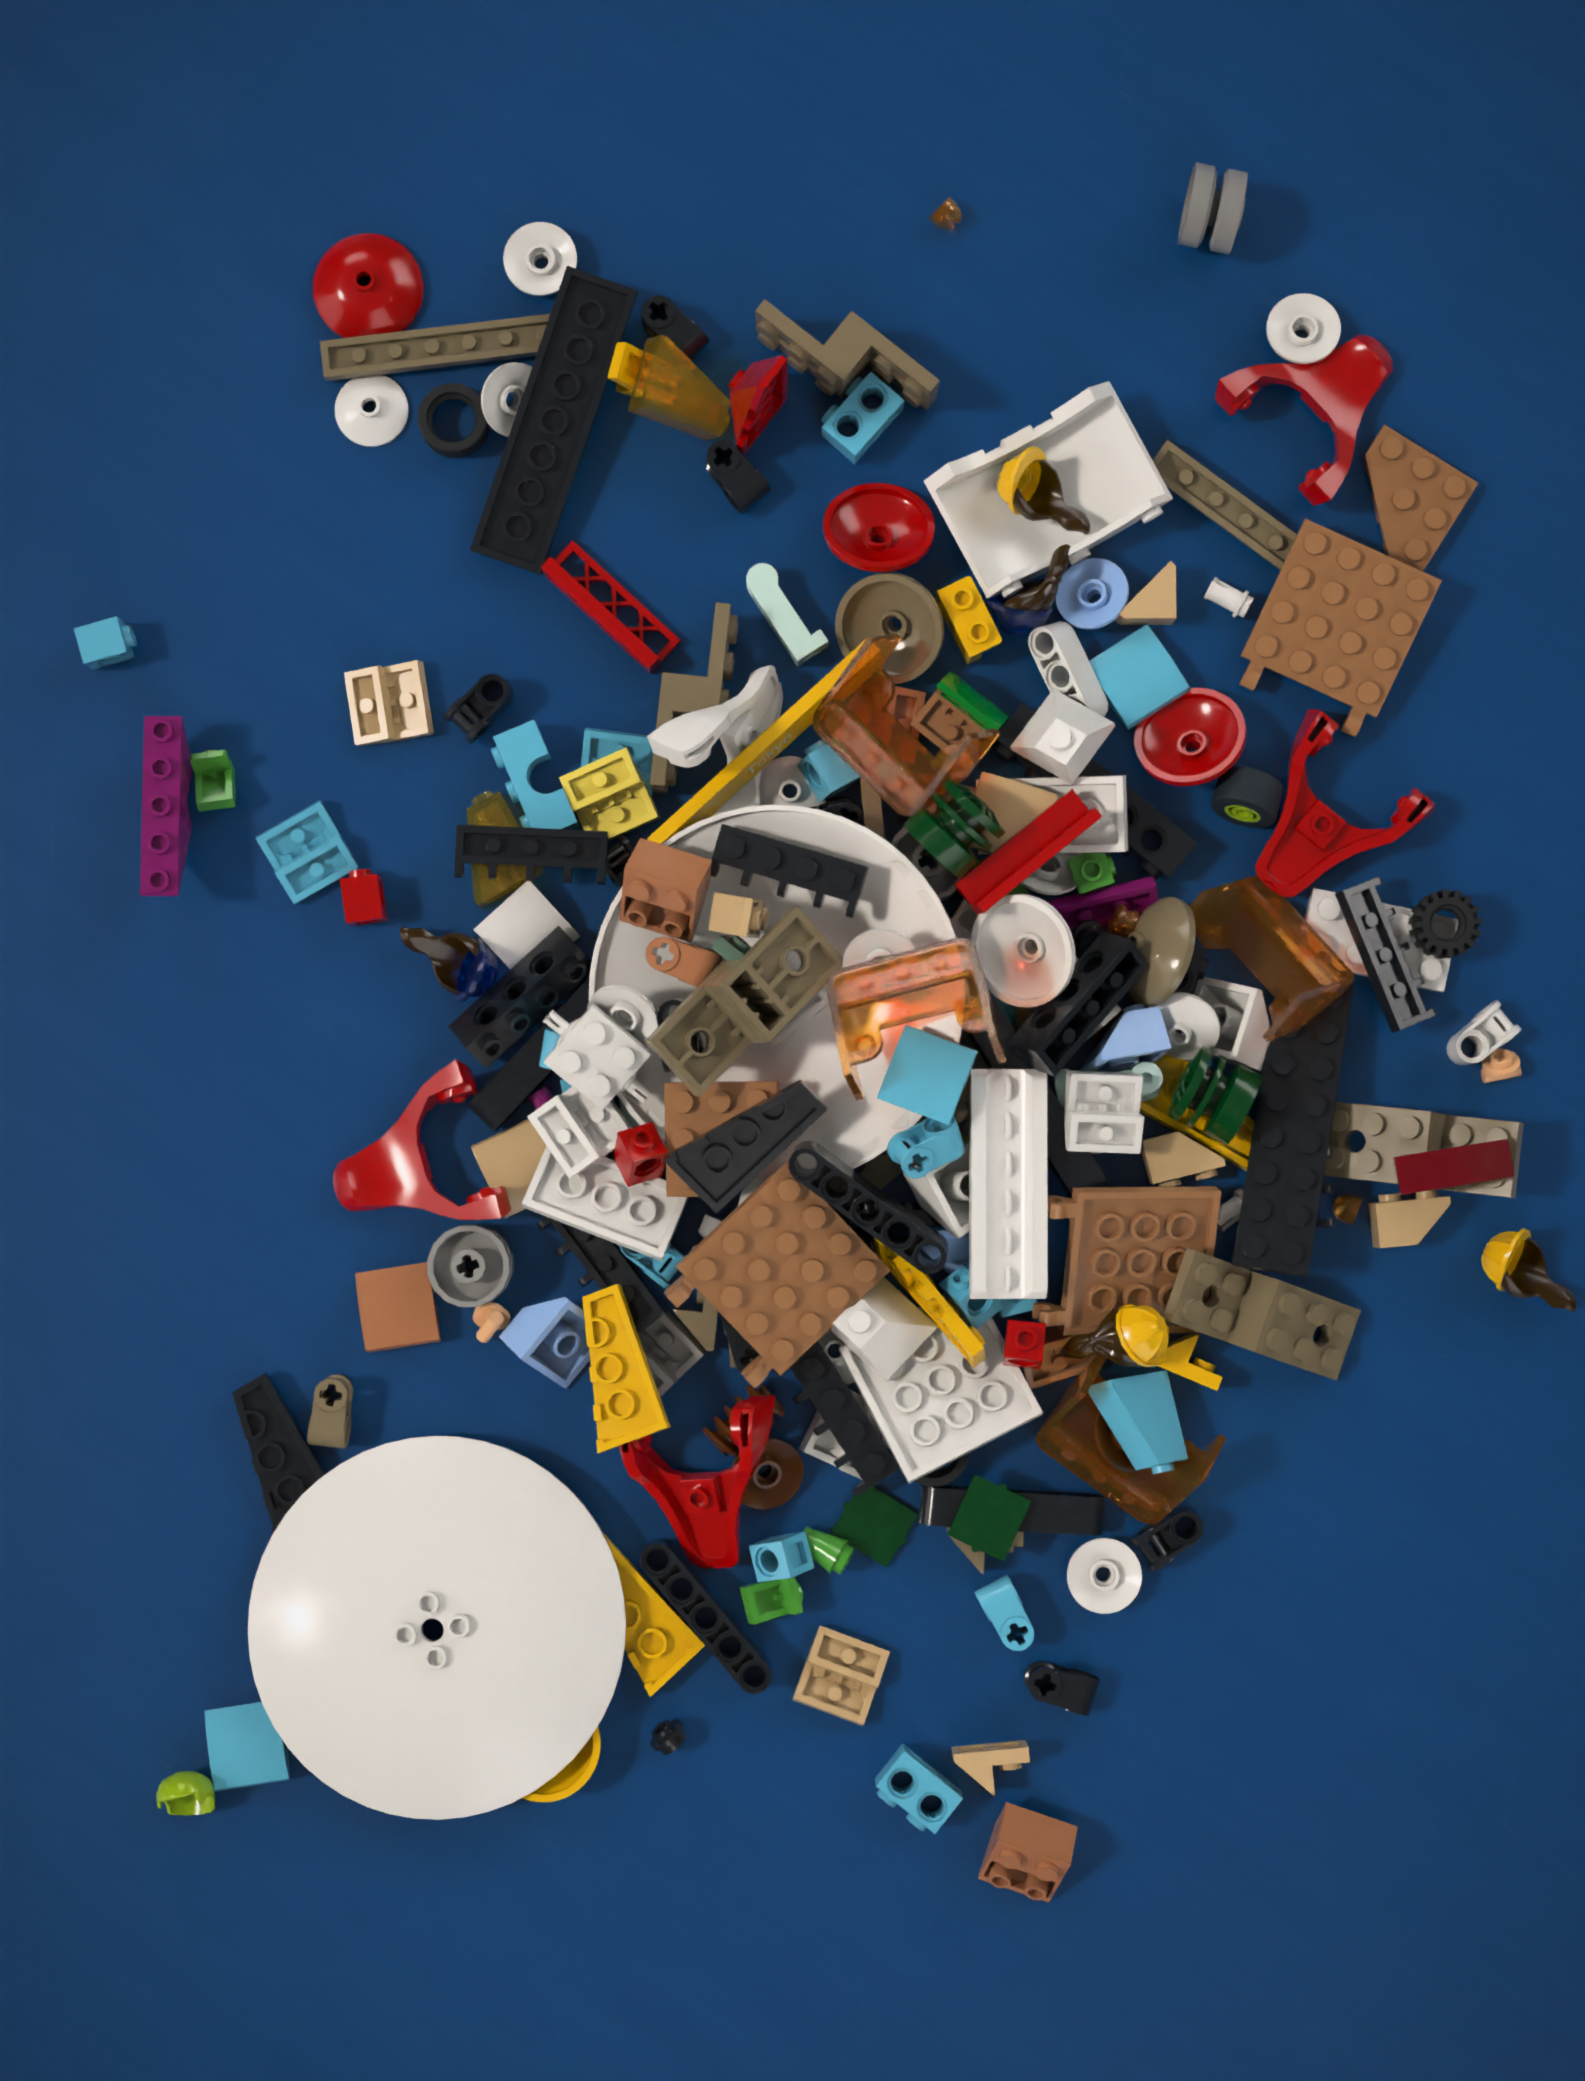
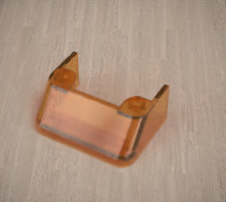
M897 633L869 637L816 709L813 715V726L816 733L898 814L912 816L920 806L927 809L935 803L931 796L934 791L938 792L941 796L948 793L942 785L948 777L957 784L966 779L1000 735V732L994 728L967 734L960 745H947L934 757L886 710L894 697L895 684L892 677L882 668V665L902 638Z
M1250 876L1201 891L1190 905L1195 919L1196 934L1200 943L1209 949L1223 950L1230 948L1276 998L1269 1005V1013L1273 1024L1262 1036L1267 1042L1299 1030L1344 993L1354 981V975L1345 962L1283 896L1270 890L1260 881L1258 876Z
M953 938L844 967L834 971L827 979L826 992L843 1075L856 1101L864 1099L857 1065L869 1062L880 1054L883 1048L881 1030L939 1014L955 1011L957 1022L963 1030L969 1033L987 1031L998 1062H1006L994 1007L979 955L974 944L968 939Z
M1099 1353L1075 1378L1042 1424L1036 1435V1443L1043 1452L1137 1520L1146 1524L1159 1523L1206 1480L1227 1438L1220 1434L1203 1451L1191 1441L1184 1439L1188 1459L1173 1463L1175 1468L1173 1471L1153 1475L1151 1468L1133 1473H1123L1112 1468L1104 1460L1096 1444L1094 1425L1099 1410L1088 1393L1091 1385L1105 1381L1098 1373L1107 1358Z

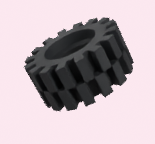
M1445 889L1423 897L1419 900L1418 905L1413 907L1411 911L1413 915L1409 918L1408 922L1412 926L1409 934L1410 937L1414 936L1416 940L1414 945L1424 950L1422 953L1427 956L1433 955L1435 956L1434 958L1438 959L1451 958L1465 953L1467 949L1474 946L1476 943L1474 940L1481 933L1478 927L1482 924V918H1478L1476 912L1480 910L1477 905L1473 906L1470 903L1472 899L1469 896L1464 897L1461 895L1462 892L1457 890L1449 891V889ZM1439 910L1451 911L1458 919V931L1449 939L1437 936L1432 930V918Z

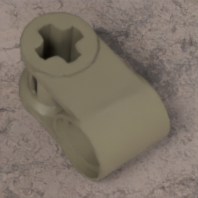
M332 1374L316 1386L312 1414L308 1426L307 1442L309 1445L347 1448L351 1432V1408L354 1391L351 1381L346 1376ZM333 1385H336L335 1389L337 1392L342 1393V1396L335 1401H332V1394L326 1393V1390Z

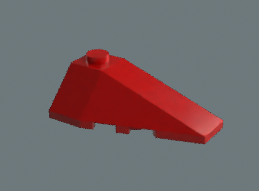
M782 355L751 363L746 371L740 369L729 383L736 447L743 455L746 454L788 399L787 359Z

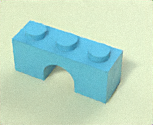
M535 720L493 736L496 747L491 748V752L498 768L506 767L511 781L506 782L505 785L513 804L520 801L525 815L519 817L523 828L573 830L580 827L563 788L552 793L543 794L531 787L530 776L533 769L538 764L551 759Z

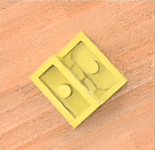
M627 747L559 777L573 812L577 813L583 830L607 831L608 841L660 819L650 792Z

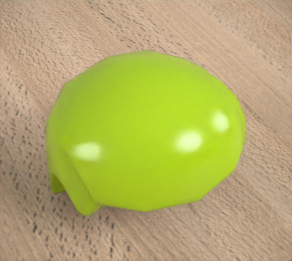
M179 1771L163 1779L156 1793L158 1809L162 1808V1803L164 1802L167 1813L170 1815H201L215 1810V1791L211 1780L195 1771Z

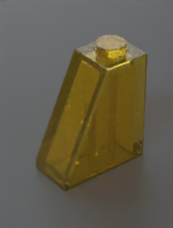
M661 334L646 339L628 411L703 440L721 437L727 429L730 420V414L728 413L730 400L669 337Z
M491 790L481 793L471 800L473 806L466 809L468 825L520 827L499 791L492 794ZM471 864L474 900L481 909L514 891L526 882V867L498 865L497 880H490L488 878L489 865ZM535 867V878L546 872L545 869Z

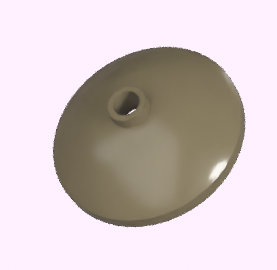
M882 572L863 578L845 593L837 609L835 632L839 648L844 657L848 656L865 639L869 638L877 646L881 661L864 677L884 684H900L917 678L934 663L942 647L944 623L936 600L922 584L903 574ZM893 617L900 619L902 623L901 629L894 627L892 623Z
M1165 897L1154 902L1141 913L1128 932L1126 938L1132 940L1149 963V967L1127 991L1130 999L1136 1004H1144L1145 1007H1155L1165 1002L1178 988L1188 970L1194 951L1196 926L1190 906L1181 899Z

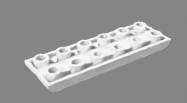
M972 1069L969 1076V1299H1046L1048 1291L1047 1074L1036 1069Z

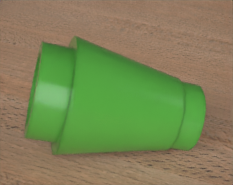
M807 1526L804 1531L806 1532L812 1559L830 1574L834 1571L841 1575L848 1565L855 1548L848 1545V1540L811 1529Z

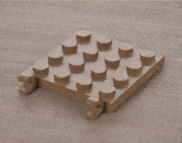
M1304 519L1240 655L1250 662L1239 685L1253 691L1265 667L1351 706L1340 731L1356 737L1366 714L1377 718L1442 580L1308 519Z
M786 1160L676 1265V1268L683 1275L663 1293L678 1308L696 1288L760 1354L741 1372L744 1378L756 1388L766 1379L772 1368L781 1376L833 1326L832 1323L845 1309L854 1306L891 1270L826 1201L790 1174L788 1161Z
M1216 1186L1073 1188L1072 1198L1048 1195L1049 1218H1070L1061 1306L1047 1302L1033 1303L1032 1318L1038 1319V1323H1046V1327L1059 1325L1058 1330L1063 1336H1075L1095 1331L1105 1316L1112 1311L1119 1310L1124 1305H1147L1153 1307L1163 1316L1186 1249L1190 1248L1214 1257L1221 1191ZM1210 1286L1203 1293V1303L1209 1300ZM1165 1320L1169 1327V1334L1200 1333Z

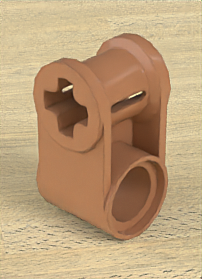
M659 937L652 940L647 946L645 954L647 962L655 970L676 977L678 980L698 987L710 975L723 958L718 953L694 944L690 945L669 937ZM669 944V952L674 954L673 959L665 960L662 964V957L657 954V950L659 948H666Z

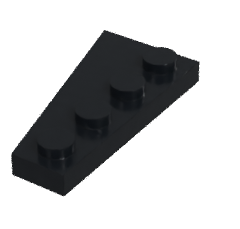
M800 1079L663 1156V1161L717 1214L828 1109Z
M266 1372L232 1392L245 1439L248 1440L253 1457L252 1463L255 1473L258 1474L263 1491L262 1497L266 1510L269 1512L274 1533L285 1514L300 1496L327 1473Z

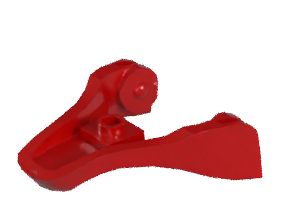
M1359 334L1334 349L1326 358L1315 363L1253 365L1222 377L1218 381L1215 401L1232 417L1238 411L1250 407L1252 398L1260 391L1261 387L1274 383L1284 384L1302 393L1300 398L1324 423L1328 421L1335 435L1336 454L1332 464L1327 461L1318 469L1309 470L1305 476L1306 480L1299 484L1298 490L1315 506L1332 500L1344 481L1351 466L1357 429L1364 410L1392 373L1393 361L1387 349L1377 339L1369 335Z
M1308 709L1297 732L1290 754L1287 789L1281 817L1274 833L1255 864L1256 874L1260 881L1270 890L1283 897L1296 896L1310 886L1325 871L1357 853L1394 842L1433 814L1435 810V803L1420 790L1413 788L1407 796H1403L1398 800L1397 809L1389 819L1392 824L1388 828L1360 829L1347 824L1344 819L1322 801L1316 799L1308 786L1305 761L1308 755L1313 757L1322 746L1330 745L1333 741L1332 734L1339 728L1338 723L1318 709Z
M455 1059L439 1070L422 1085L399 1120L380 1139L337 1164L333 1172V1185L336 1196L344 1208L349 1211H370L389 1207L424 1209L441 1216L459 1220L500 1219L512 1211L506 1189L503 1186L496 1188L484 1187L478 1193L467 1197V1204L459 1206L441 1194L431 1181L433 1176L424 1144L420 1142L422 1121L425 1114L437 1103H462L466 1098L478 1093L471 1068Z
M775 1395L751 1396L733 1406L730 1415V1433L734 1444L739 1448L740 1460L736 1465L721 1472L684 1473L672 1469L650 1446L652 1434L619 1446L620 1454L629 1476L641 1484L657 1501L675 1531L685 1554L692 1564L700 1568H730L739 1561L740 1509L747 1486L768 1442L773 1420Z

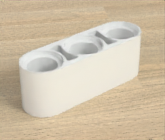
M1059 621L1035 628L1028 638V646L1049 692L1055 689L1076 702L1084 704L1085 707L1101 716H1106L1108 711L1106 695L1072 626L1067 622Z

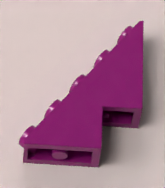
M183 716L144 717L140 896H179L192 830L187 796L193 767L190 763V752Z

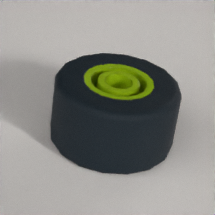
M1234 766L1218 777L1211 800V807L1217 815L1234 824L1252 828L1268 827L1276 821L1284 787L1279 780L1266 772L1250 767Z

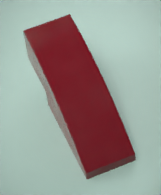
M1508 1139L1393 1157L1400 1195L1514 1176Z

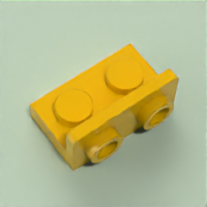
M966 576L936 592L935 600L967 665L979 660L983 652L1001 644L1002 638L971 576Z

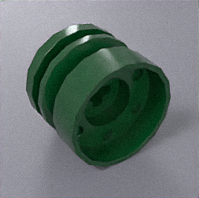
M948 777L942 785L953 796L952 799L948 802L938 792L934 791L931 796L940 808V811L935 815L920 806L903 825L944 867L956 877L962 879L978 862L969 846L975 842L981 847L990 850L993 845L982 832L987 829L1000 839L1006 831L1001 827L995 813L968 787L966 788L955 783Z
M1202 1046L1195 1057L1186 1064L1177 1080L1172 1093V1102L1169 1107L1168 1116L1178 1120L1187 1107H1189L1184 1124L1192 1127L1203 1114L1207 1116L1203 1133L1227 1145L1245 1120L1259 1090L1262 1075L1237 1064L1229 1075L1225 1076L1223 1072L1226 1057L1219 1054L1209 1068L1213 1051Z

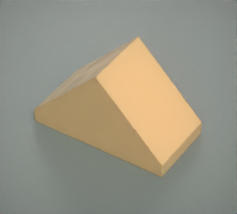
M1170 561L1123 608L1115 621L1119 625H1172L1177 618L1176 565Z

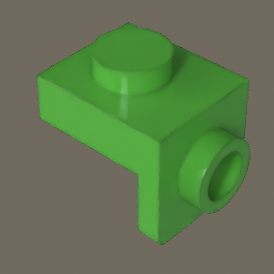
M206 750L202 753L191 754L190 763L195 772V795L199 812L236 807L235 769L227 750Z
M1105 852L1084 853L1070 858L1067 862L1079 894L1109 887L1115 883L1113 878L1117 875L1115 865L1111 856L1105 855Z
M795 1577L755 1582L740 1587L748 1624L755 1625L786 1614L797 1615L803 1613V1591Z

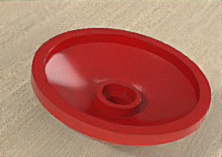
M362 233L342 239L324 254L314 274L313 297L316 308L326 325L342 338L405 331L416 319L422 306L424 283L416 260L402 244L384 235ZM368 276L371 278V282L367 286H360L358 282L361 277Z
M867 483L845 490L829 504L823 520V534L830 550L848 565L870 572L897 571L918 562L930 549L935 532L934 517L928 505L915 493L903 487L887 483Z
M1190 688L1189 692L1137 724L1134 734V747L1141 766L1155 779L1175 786L1204 784L1223 775L1239 759L1246 743V724L1239 707L1226 695L1207 688ZM1194 748H1198L1197 751L1189 752L1190 750H1192V749H1194Z

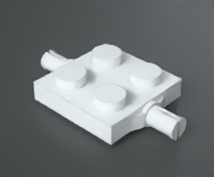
M594 1003L580 1018L572 1021L570 1024L553 1009L544 1018L543 1023H546L560 1036L557 1045L544 1059L543 1063L601 1111L615 1095L623 1092L625 1089L641 1103H644L646 1097L648 1098L651 1095L652 1091L635 1078L638 1069L651 1055V1050Z

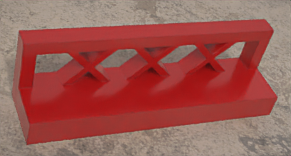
M573 540L555 559L550 556L540 567L545 577L650 674L681 643V640ZM573 553L585 563V577H572L561 567ZM589 567H590L598 576H590ZM606 582L612 588V602H599L590 594V583ZM616 592H617L625 601H617V600H616ZM633 607L639 613V627H626L617 619V608ZM643 617H644L652 626H645V627H643ZM644 632H660L669 642L656 655L644 644Z
M1071 789L953 885L976 914L985 913L1102 816L1096 808L1089 810L1075 791Z

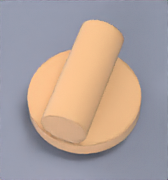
M1496 1049L1482 1060L1481 1078L1484 1084L1522 1075L1520 1058L1510 1050Z
M488 1302L476 1307L473 1312V1321L480 1327L476 1333V1338L482 1343L489 1342L497 1330L505 1329L509 1325L510 1313L503 1306L494 1302Z

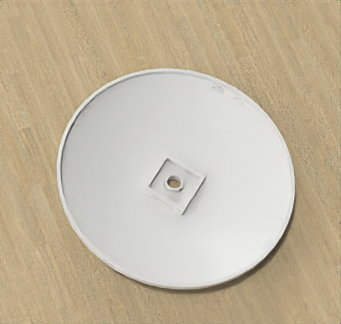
M761 805L726 811L701 820L678 832L662 845L711 860L721 825L725 824L869 867L855 917L849 918L846 917L848 901L825 895L823 905L819 909L813 907L815 891L789 884L785 898L777 896L780 881L753 873L749 887L740 885L744 870L721 864L716 878L710 876L709 889L692 942L677 940L714 951L711 947L720 935H728L730 938L733 936L708 930L714 892L765 900L764 908L769 909V921L766 931H760L759 938L739 936L751 947L791 907L798 906L842 958L846 948L854 938L873 929H890L899 932L907 937L917 950L920 964L919 974L913 987L903 996L887 1002H875L864 999L848 986L841 968L770 1043H752L715 1081H779L780 1091L801 1079L827 1106L828 1110L750 1182L751 1184H762L786 1160L789 1161L795 1147L804 1141H814L854 1169L887 1150L888 1143L894 1135L914 1126L923 1116L877 1099L905 1025L960 1044L965 1017L966 988L959 943L950 918L927 879L903 853L870 829L845 817L819 809L795 805ZM621 887L605 916L594 947L589 976V1000L602 987L620 985L641 993L658 1011L664 1002L677 997L687 998L697 987L655 970L649 965L645 955L649 943L655 938L669 936L620 921ZM669 944L666 948H659L657 950V954L662 957V964L665 960L673 959L674 954L669 952ZM794 950L790 951L786 957L787 967L793 972H796L801 965L800 955ZM877 956L873 961L876 964L882 965L888 959L885 956ZM673 1005L670 1008L669 1015L678 1007L677 1005ZM700 1031L703 1046L705 1049L707 1040L705 1035ZM648 1046L647 1048L651 1050V1055L638 1069L635 1078L652 1091L651 1095L648 1098L646 1097L644 1103H641L626 1089L617 1094V1096L640 1125L653 1122L665 1146L664 1083L682 1081L673 1071H664L661 1058ZM803 1153L797 1157L798 1163L805 1169H813L817 1166V1161L811 1154Z
M458 1436L414 1437L386 1443L348 1459L318 1479L300 1496L274 1531L263 1553L254 1579L248 1616L249 1657L254 1681L265 1711L288 1749L304 1767L341 1795L366 1807L387 1814L413 1819L442 1820L464 1818L490 1812L521 1799L555 1777L575 1758L601 1722L618 1682L626 1640L625 1599L619 1570L603 1532L586 1506L569 1487L550 1471L531 1459L496 1444ZM437 1619L441 1622L444 1631L440 1639L430 1640L425 1637L423 1624L426 1620Z

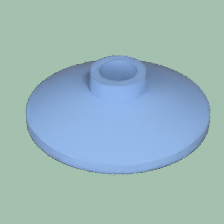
M1090 558L1074 564L1063 574L1062 580L1058 584L1056 605L1060 614L1069 624L1081 629H1097L1110 624L1120 615L1119 613L1126 606L1129 597V585L1123 571L1115 563L1102 558ZM1093 595H1101V598L1097 602L1090 603V599Z

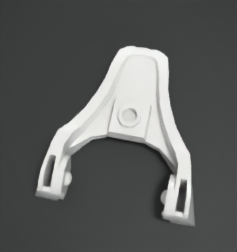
M769 665L750 673L748 682L737 696L721 705L686 713L664 723L647 736L653 753L668 759L670 764L690 768L705 761L711 754V747L720 738L727 755L728 765L780 718L783 692L776 668L773 665ZM762 770L712 816L739 808L759 806L761 802L759 782Z

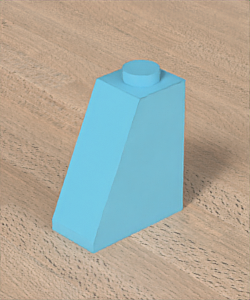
M1167 1370L1111 1379L1087 1387L1090 1397L1136 1471L1151 1468L1153 1475L1175 1470L1173 1463L1188 1459Z

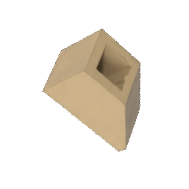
M714 892L708 930L741 937L759 938L760 931H766L769 909L764 908L765 900Z
M1178 1131L1142 1140L1141 1156L1149 1184L1158 1183L1159 1187H1174L1182 1184L1181 1177L1195 1174L1196 1180L1206 1179L1218 1175L1216 1168L1226 1166L1224 1158Z
M1438 1189L1416 1192V1198L1402 1200L1399 1193L1378 1195L1379 1202L1368 1203L1372 1246L1375 1248L1418 1245L1450 1206V1196H1439Z

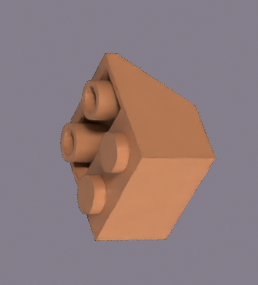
M640 838L624 867L620 921L691 943L709 889L712 860Z
M1006 1802L995 1823L978 1879L989 1882L997 1888H1007L1019 1892L1032 1900H1042L1049 1903L1071 1865L1078 1826Z

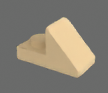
M1026 1740L951 1747L954 1762L994 1796L995 1788L992 1766L999 1765L1000 1770H1016L1022 1768L1021 1763L1030 1762L1029 1747Z

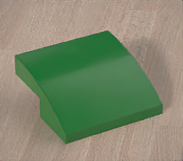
M952 671L946 674L935 688V692L993 737L1010 719V716Z

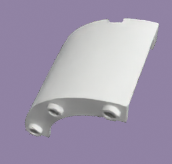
M1110 381L1088 387L1052 411L1050 414L1053 418L1048 419L1035 428L1028 425L1002 439L1000 447L986 454L981 449L963 458L948 462L924 480L926 487L987 599L1000 593L1004 598L1010 597L1024 588L1023 583L1048 572L1054 551L1062 545L1068 544L1071 547L1068 555L1072 566L1091 556L1089 550L1120 533L1141 519L1143 523H1147L1163 513L1161 507L1173 499ZM1028 447H1039L1044 452L1047 462L1058 473L1064 502L1068 506L1082 511L1087 516L1090 523L1089 533L1085 535L1078 531H1067L1058 522H1053L1052 519L1032 521L1026 519L1023 515L1012 513L997 490L998 474L1001 472L1003 465L1015 456L1020 455Z

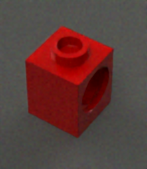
M359 869L349 871V878L340 879L346 924L356 926L388 921L383 881L380 875L372 874L371 869Z
M653 1122L617 1133L613 1158L627 1187L663 1176L665 1166L663 1156L667 1155V1150Z
M1008 1320L1003 1365L1040 1369L1043 1362L1046 1323Z

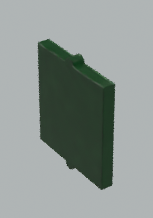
M974 1474L947 1535L972 1546L973 1552L980 1550L1004 1562L1031 1501L1007 1490L1005 1484L997 1485Z
M873 1486L857 1497L853 1495L849 1502H844V1511L830 1532L839 1538L848 1540V1544L887 1567L900 1544L904 1545L906 1543L905 1536L919 1514Z

